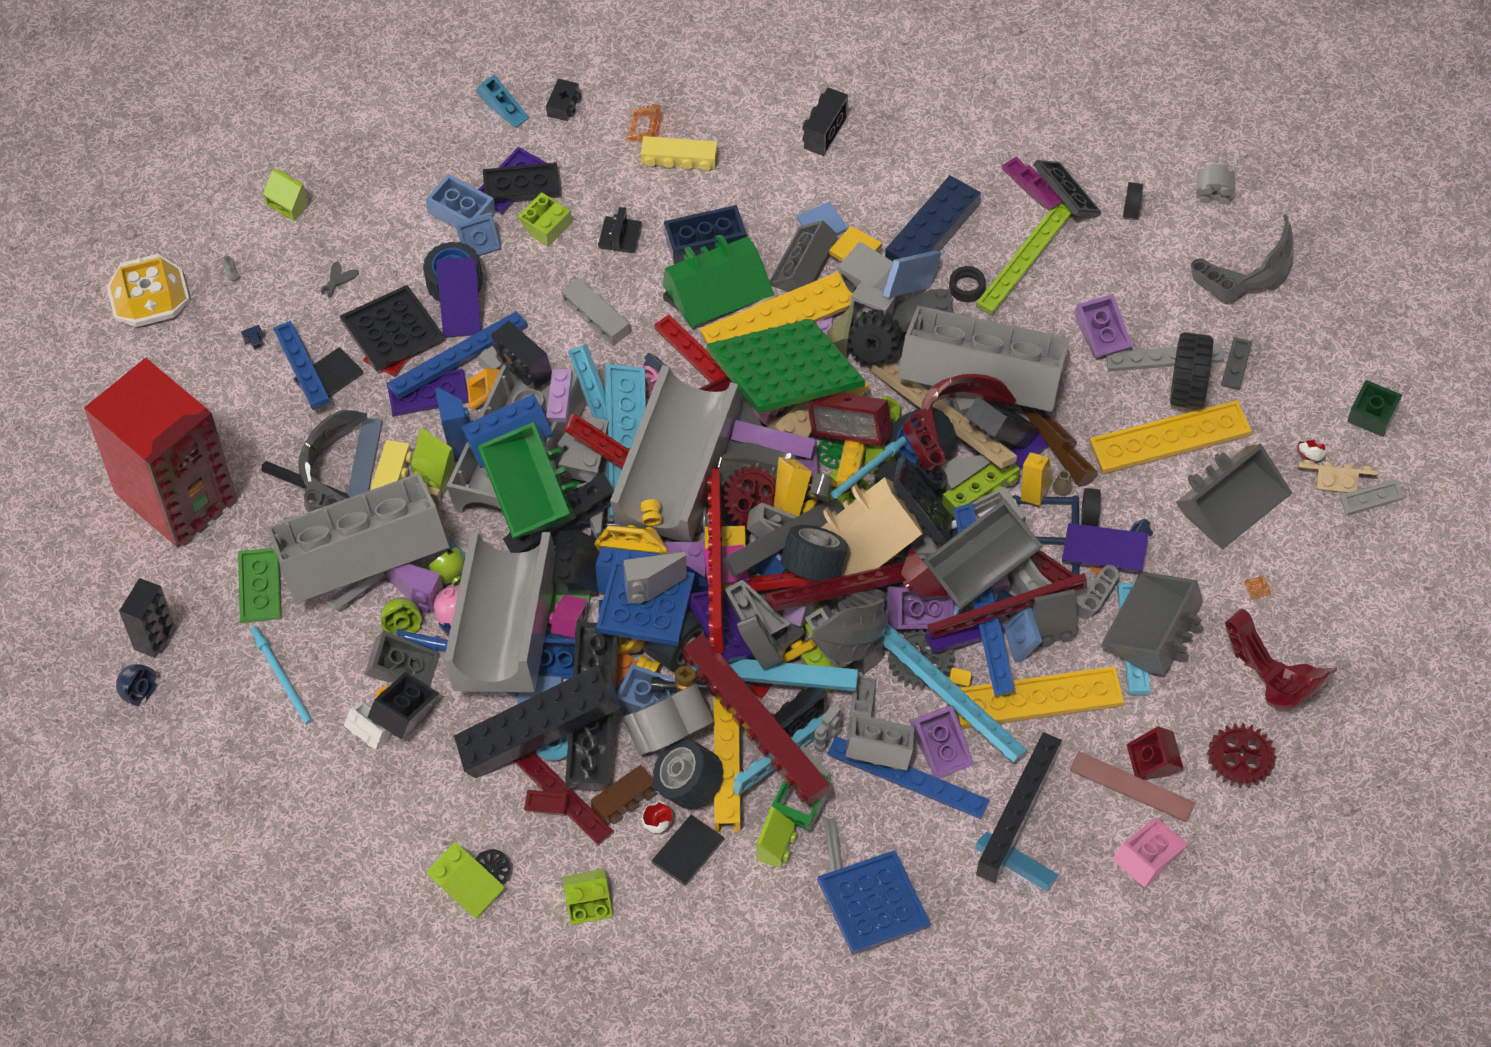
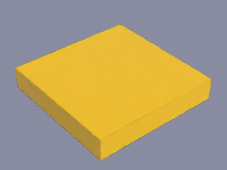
M850 226L831 247L829 255L842 261L859 242L864 243L876 252L881 249L882 243Z

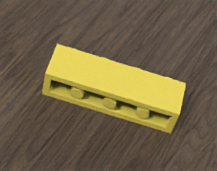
M643 136L641 164L649 167L659 165L666 168H701L705 171L715 169L717 141Z
M386 440L370 490L407 477L408 468L406 467L413 458V452L410 451L409 443Z

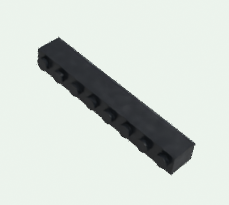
M1044 732L1042 733L978 862L977 876L994 883L997 882L1058 757L1062 743L1061 739Z

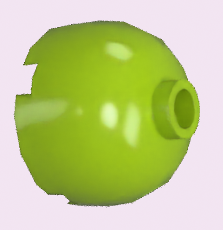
M458 547L452 549V554L449 555L446 552L429 565L431 569L426 568V570L440 574L442 585L448 583L454 585L461 580L465 559Z
M398 597L391 599L381 611V626L384 631L395 635L396 628L404 629L408 627L405 631L416 633L420 628L422 621L421 612L417 604L412 600Z

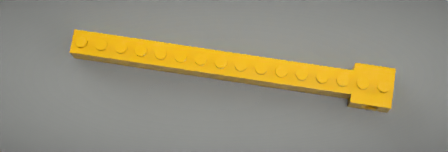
M708 526L705 527V549H708V539L712 537L708 536ZM722 526V547L746 546L745 526ZM732 585L723 586V591ZM716 695L714 696V753L722 762L723 780L719 791L714 797L715 831L721 832V824L734 823V832H740V795L738 796L733 791L734 778L740 772L739 726L733 720V714L722 707L720 704L721 700Z

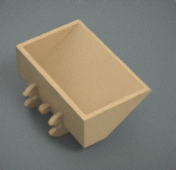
M885 477L868 491H865L863 488L860 490L857 485H854L852 492L856 500L851 504L848 500L844 501L845 509L839 514L835 511L831 513L828 507L823 510L827 523L821 528L836 533L845 539L848 544L847 554L840 573L841 576L879 568L922 534L914 513H910L905 506L906 502L903 498H899L894 493V482Z

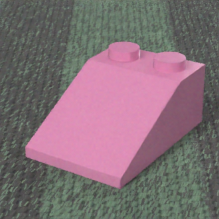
M1156 817L1123 842L1112 860L1145 888L1156 879L1188 844Z

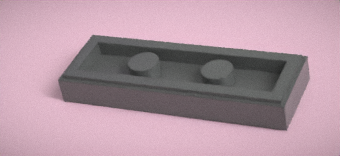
M1233 337L1221 386L1240 390L1253 341Z

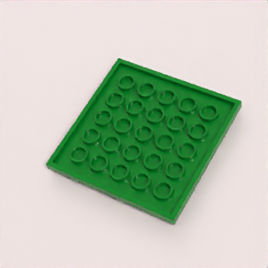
M803 319L795 323L770 327L765 330L707 344V352L733 383L738 384L739 391L758 414L865 386V379L812 319Z

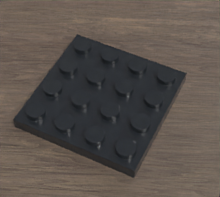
M408 285L340 315V321L375 371L444 340L443 333Z
M905 455L901 456L897 461L893 491L899 498H903L908 511L918 517L919 525L929 531L930 538L934 544H939L942 547L950 539L952 515Z

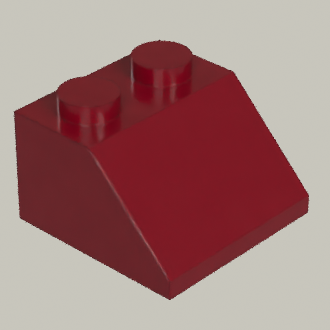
M1157 726L1126 744L1136 777L1143 780L1168 777L1183 769L1174 731Z

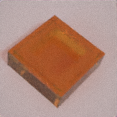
M1264 576L1244 581L1251 600L1271 595Z

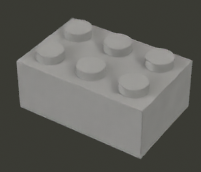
M853 713L847 734L845 757L907 771L913 751L914 727Z

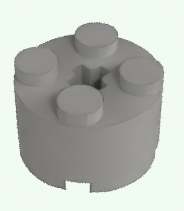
M1218 164L1208 165L1205 170L1199 169L1197 173V196L1200 198V202L1210 203L1212 200L1218 201L1219 204H1229L1235 193L1234 170L1231 172L1227 166Z

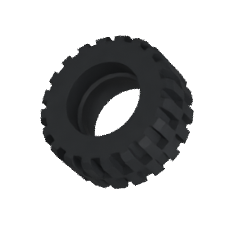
M1187 332L1179 335L1170 403L1173 406L1191 409L1204 408L1214 342L1210 335Z

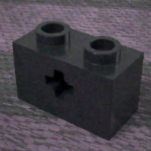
M563 79L557 80L546 104L547 117L568 121L569 117L574 115L575 104L580 102L582 92L579 91V83Z

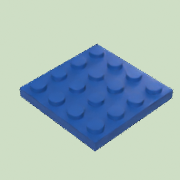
M614 560L596 632L678 646L695 573L686 572V579L649 601L628 604L624 582V561Z
M895 850L820 875L817 878V882L851 954L929 928L931 925Z

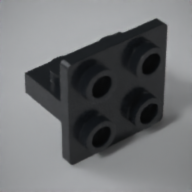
M619 207L618 213L614 214V217H605L598 248L635 253L642 222L627 219V208Z

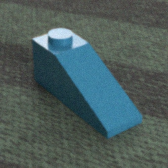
M495 74L476 89L477 94L485 104L515 128L529 118Z

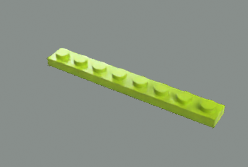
M1061 203L1048 212L977 301V308L993 316L1073 215L1067 205Z

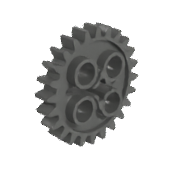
M912 629L911 634L904 631V638L917 650L916 644H918L920 653L932 664H937V668L945 676L950 677L951 669L954 668V649L933 653L931 649L924 648L929 645L925 639L926 633L923 632V629H919L917 633ZM889 650V669H893L892 676L898 675V682L904 680L905 687L909 683L912 684L913 690L916 685L920 687L921 691L925 685L931 690L925 681L916 676L905 663H902Z

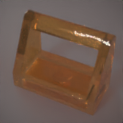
M651 104L632 110L626 141L642 143L643 136L657 137L661 119V105ZM638 116L650 117L648 130L635 133Z

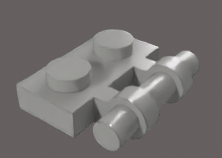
M836 705L830 708L822 718V723L814 732V747L818 752H823L826 749L827 742L832 737L838 736L841 731V709Z

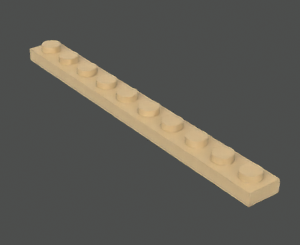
M884 361L882 366H877L876 363L873 364L871 372L921 408L925 394L929 391L917 382L899 379V368L890 361L887 363ZM938 400L932 405V407L941 410L950 418L958 437L1001 469L1016 463V454L997 440H992L984 435L985 432L983 430H978L969 424L970 420L947 403Z

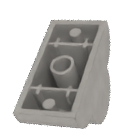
M697 684L691 685L622 717L639 755L668 746L714 722Z

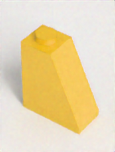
M1030 452L1023 464L1021 501L1040 506L1053 482V475L1049 457Z
M779 457L774 500L775 508L797 517L800 515L812 473L810 469L798 460Z

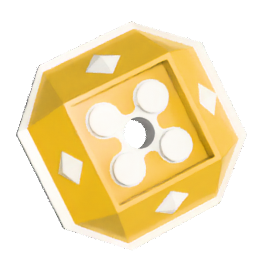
M159 254L120 263L107 286L115 320L135 327L174 318L190 302L182 268Z

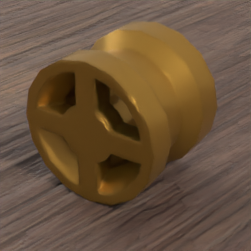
M681 666L675 671V687L678 691L696 684V673L692 667Z

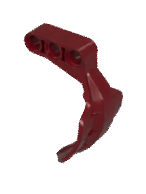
M961 374L940 381L925 394L921 410L912 414L903 425L904 433L925 470L934 472L945 461L944 452L938 443L932 405L936 401L945 398L961 397L976 399L977 396L992 402L1014 404L1016 399L1004 382L988 375ZM911 422L915 423L918 428H914ZM921 440L926 441L928 446L923 445ZM930 457L935 458L937 463L932 462Z
M1242 608L1225 621L1236 658H1240L1245 662L1244 665L1256 670L1266 685L1265 699L1271 706L1283 709L1295 707L1306 698L1318 692L1338 670L1337 666L1326 669L1308 664L1286 666L1282 662L1275 661L1270 657L1259 637L1251 615Z

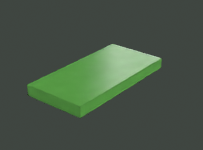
M265 548L238 551L240 623L281 619L280 571L275 549Z

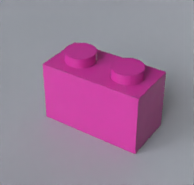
M563 595L561 601L556 603L555 612L550 614L549 624L552 625L551 633L575 638L577 622H583L586 617L587 599Z

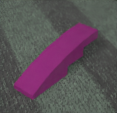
M1017 156L1002 165V170L1013 181L1044 206L1052 210L1063 202L1042 175H1039L1030 165L1025 166Z

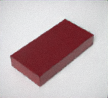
M527 790L524 811L566 816L569 795L567 793Z

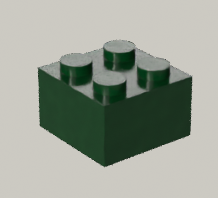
M1365 380L1351 407L1347 422L1384 437L1399 408L1402 394Z

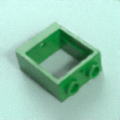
M822 774L824 778L829 782L831 790V781L826 775ZM783 781L771 807L780 811L794 822L796 826L811 831L828 795L816 802L810 815L783 805L791 789Z

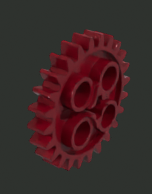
M754 465L750 466L749 469L745 466L741 468V471L739 469L735 470V475L731 474L728 476L730 481L724 482L727 488L721 489V492L726 494V496L721 497V500L726 501L722 508H728L725 516L731 514L730 522L737 520L736 526L743 524L745 530H747L749 510L761 502L774 507L776 482L773 480L776 475L774 474L769 477V470H765L762 473L761 466L756 471ZM743 481H745L748 484V491H746L743 488ZM762 487L766 488L767 490L766 496H764L761 492ZM739 500L744 503V510L739 508Z
M1234 723L1232 729L1227 725L1224 731L1219 729L1218 734L1213 735L1208 747L1210 749L1207 752V755L1210 756L1208 763L1212 764L1211 771L1218 770L1216 777L1224 776L1223 783L1228 779L1231 780L1230 786L1237 782L1239 788L1242 787L1243 783H1246V786L1250 788L1251 782L1257 786L1259 779L1264 782L1266 777L1271 775V769H1274V762L1277 757L1274 755L1276 748L1271 747L1273 741H1266L1268 734L1261 736L1260 728L1253 731V725L1247 729L1244 723H1242L1241 728H1238L1236 723ZM1228 743L1234 744L1235 747L1229 746ZM1249 745L1255 746L1256 749L1250 748ZM1227 762H1233L1235 765L1231 766ZM1248 764H1254L1256 767L1252 768Z

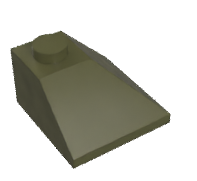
M849 307L827 331V337L846 359L849 352L847 343L850 340L848 339V334L853 326L854 307Z

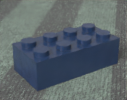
M737 205L664 221V235L674 264L685 260L683 256L686 254L685 247H690L696 256L702 254L700 248L704 246L708 251L716 249L717 235H722L727 244L747 237Z

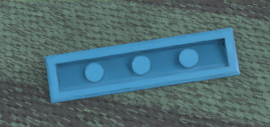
M986 831L976 842L975 849L983 853L992 834ZM1015 848L1012 849L1004 865L1047 892L1059 876V874Z

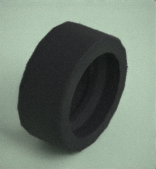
M1128 182L1123 217L1138 219L1143 184Z
M973 266L959 267L950 275L949 289L951 295L961 302H974L984 294L986 279L984 274ZM970 277L975 279L979 285L974 290L964 291L956 286V282L960 278Z
M1084 488L1081 525L1098 526L1101 502L1100 489Z

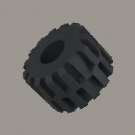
M870 310L866 315L863 313L852 326L848 334V339L850 340L847 344L848 348H853L851 355L853 357L857 355L859 357L858 362L861 364L863 361H866L867 366L872 367L874 363L877 366H882L884 361L886 363L889 362L895 355L902 342L900 337L902 335V328H897L899 322L897 319L894 321L891 319L892 314L883 315V310H878L874 314V311Z

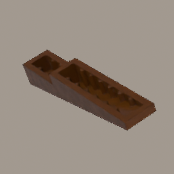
M1019 405L1032 424L1040 429L1038 432L1066 470L1069 471L1078 485L1092 483L1098 471L1074 448L1077 441L1046 410Z

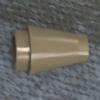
M1059 471L1053 483L1055 493L1067 495L1072 491L1069 471Z

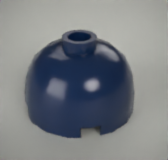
M142 664L126 666L119 673L116 680L118 695L125 702L135 706H140L139 704L146 696V703L156 689L157 684L154 683L156 673L152 668ZM133 692L137 694H145L143 695V697H137L133 695Z

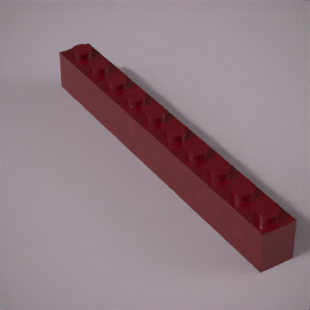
M701 634L684 646L683 659L689 667L693 666L696 669L695 673L699 680L705 681L708 684L707 687L713 696L717 695L719 697L722 707L733 714L732 717L735 723L745 728L747 737L751 741L755 740L759 745L757 747L764 757L768 756L770 758L772 767L784 775L783 779L789 787L793 786L797 791L796 795L801 802L804 803L806 801L811 807L830 793L829 782L721 654H715V647L710 645V641L705 635Z

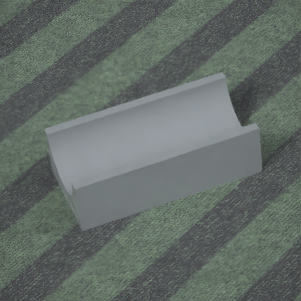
M917 305L905 336L898 378L934 386L944 379L961 374L988 375L1005 383L1016 399L1014 404L1053 412L1070 338Z
M504 363L478 418L532 394L537 398L546 417L551 379L537 390H534L530 385L526 386L517 374L513 375ZM573 375L567 422H548L553 433L552 437L545 439L549 450L558 448L557 444L566 433L564 430L570 416L574 413L580 416L585 405L577 375ZM466 443L447 484L455 511L463 513L467 504L472 502L486 503L501 509L486 468L480 469ZM559 458L554 460L556 467L559 463Z
M662 365L610 500L615 524L623 526L633 525L638 528L651 527L661 536L683 542H692L708 499V493L711 490L708 489V477H711V469H718L719 459L724 455L734 421L737 420L741 409L738 384L730 382L729 388L721 392L704 391L682 382L672 373L669 366ZM649 499L660 501L661 509L659 513L662 515L661 524L656 526H645L642 524L643 512L641 511V502Z
M420 473L267 527L294 603L449 548L437 508Z
M470 532L444 659L453 691L535 692L554 589L553 579L556 553L550 532H542L539 546L523 553L500 551L488 545L481 538L479 532Z

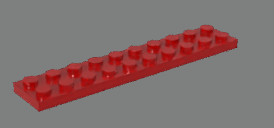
M711 469V477H708V489H711L708 493V505H712L708 508V520H712L708 524V536H712L708 539L709 616H712L709 620L710 645L715 646V654L724 653L722 495L720 470Z

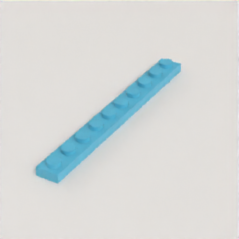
M888 623L886 624L885 631L879 638L885 648L893 652L916 676L920 677L932 690L936 691L946 703L953 706L960 716L969 721L991 744L1002 751L1005 757L1015 762L1026 754L1028 750L895 629Z

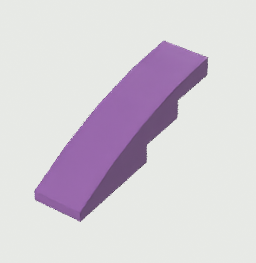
M738 420L734 421L730 438L731 440L754 443L810 459L815 443L813 438Z

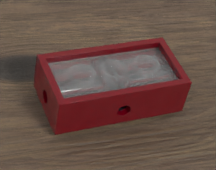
M836 393L807 401L812 435L882 446L892 435L889 405L886 399Z

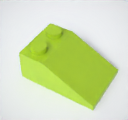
M421 428L411 461L412 475L420 473L427 486L440 489V493L443 495L448 490L447 484L456 467L453 449L424 428Z
M454 842L426 872L429 877L475 919L505 889L495 877L457 842Z

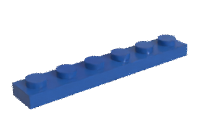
M289 321L273 327L274 333L311 409L314 410L329 404V397L292 322Z

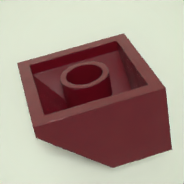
M913 549L909 551L901 571L902 576L906 579L903 583L910 592L914 590L918 596L945 597L948 595Z

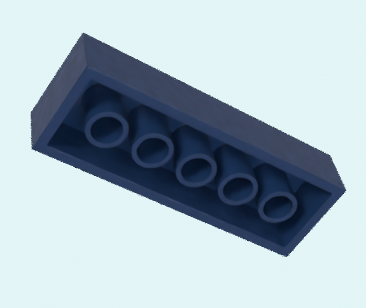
M949 175L887 246L885 257L893 262L895 259L935 250L940 252L978 208L981 192Z

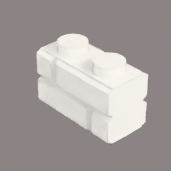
M361 701L349 710L344 726L352 734L365 741L368 746L377 750L389 739L390 732L367 718L371 708Z

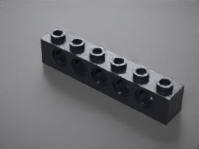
M604 473L597 475L590 482L578 487L575 492L568 495L576 519L558 527L517 538H512L509 532L503 540L511 553H523L535 549L541 542L542 532H550L552 541L555 542L558 538V530H573L610 506V500L615 488Z

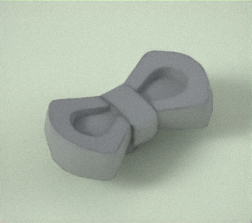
M224 256L220 262L225 266V274L229 279L236 281L240 278V274L234 268L235 262L230 256Z

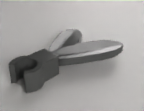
M335 262L331 267L330 281L321 288V294L323 295L325 291H330L327 293L328 298L332 297L333 291L338 285L353 280L357 277L359 271L353 269L341 274V265L339 262Z

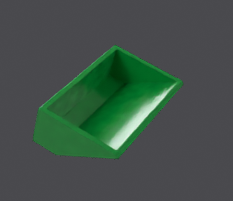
M717 235L716 249L708 251L704 246L700 248L702 254L697 256L690 247H685L686 254L683 255L685 260L664 269L663 287L690 327L774 295L758 250L749 237L727 244L722 235Z
M535 422L477 446L512 538L558 527L576 519L567 494L575 491L578 487L574 483L563 485L559 475L567 472L566 467L557 469L554 460L562 456L564 452L560 448L549 450L543 432Z

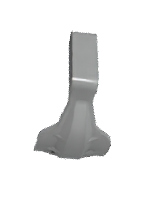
M1030 557L1007 574L1010 588L1015 595L1052 584L1039 572ZM1106 565L1093 580L1087 583L1086 589L1075 592L1076 612L1081 618H1090L1102 605L1119 577V571L1115 566Z

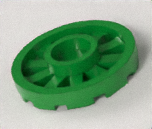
M828 437L823 439L817 447V457L820 463L831 469L839 468L838 459L841 460L844 448L842 445L845 444V440Z

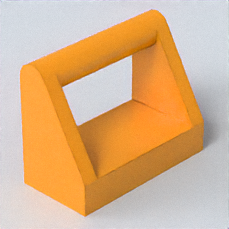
M485 368L467 380L468 401L471 410H475L486 402L500 372L499 369Z

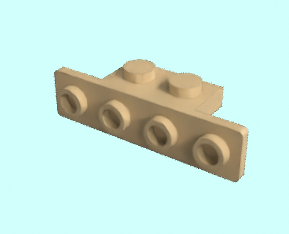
M1303 460L1302 463L1297 464L1298 468L1318 470L1316 489L1353 492L1357 490L1359 474L1379 475V471H1374L1375 467L1363 466L1361 470L1354 469L1355 465L1343 464L1342 467H1334L1335 463L1331 462L1314 465L1315 461Z

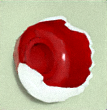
M1314 439L1306 442L1299 441L1297 445L1299 455L1305 460L1320 461L1327 454L1326 445L1323 443L1317 444Z
M658 801L657 803L649 804L643 811L642 824L652 833H662L672 824L673 812L664 802Z

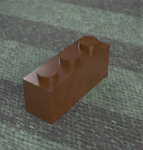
M640 764L590 800L591 809L607 825L610 823L615 824L620 821L624 813L634 811L644 799L649 800L655 795L656 789L653 784V778Z

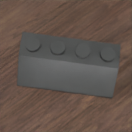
M823 220L799 226L769 281L771 286L790 292L812 283L814 278L818 276L821 265L826 261L827 254L835 244L834 241L838 234Z

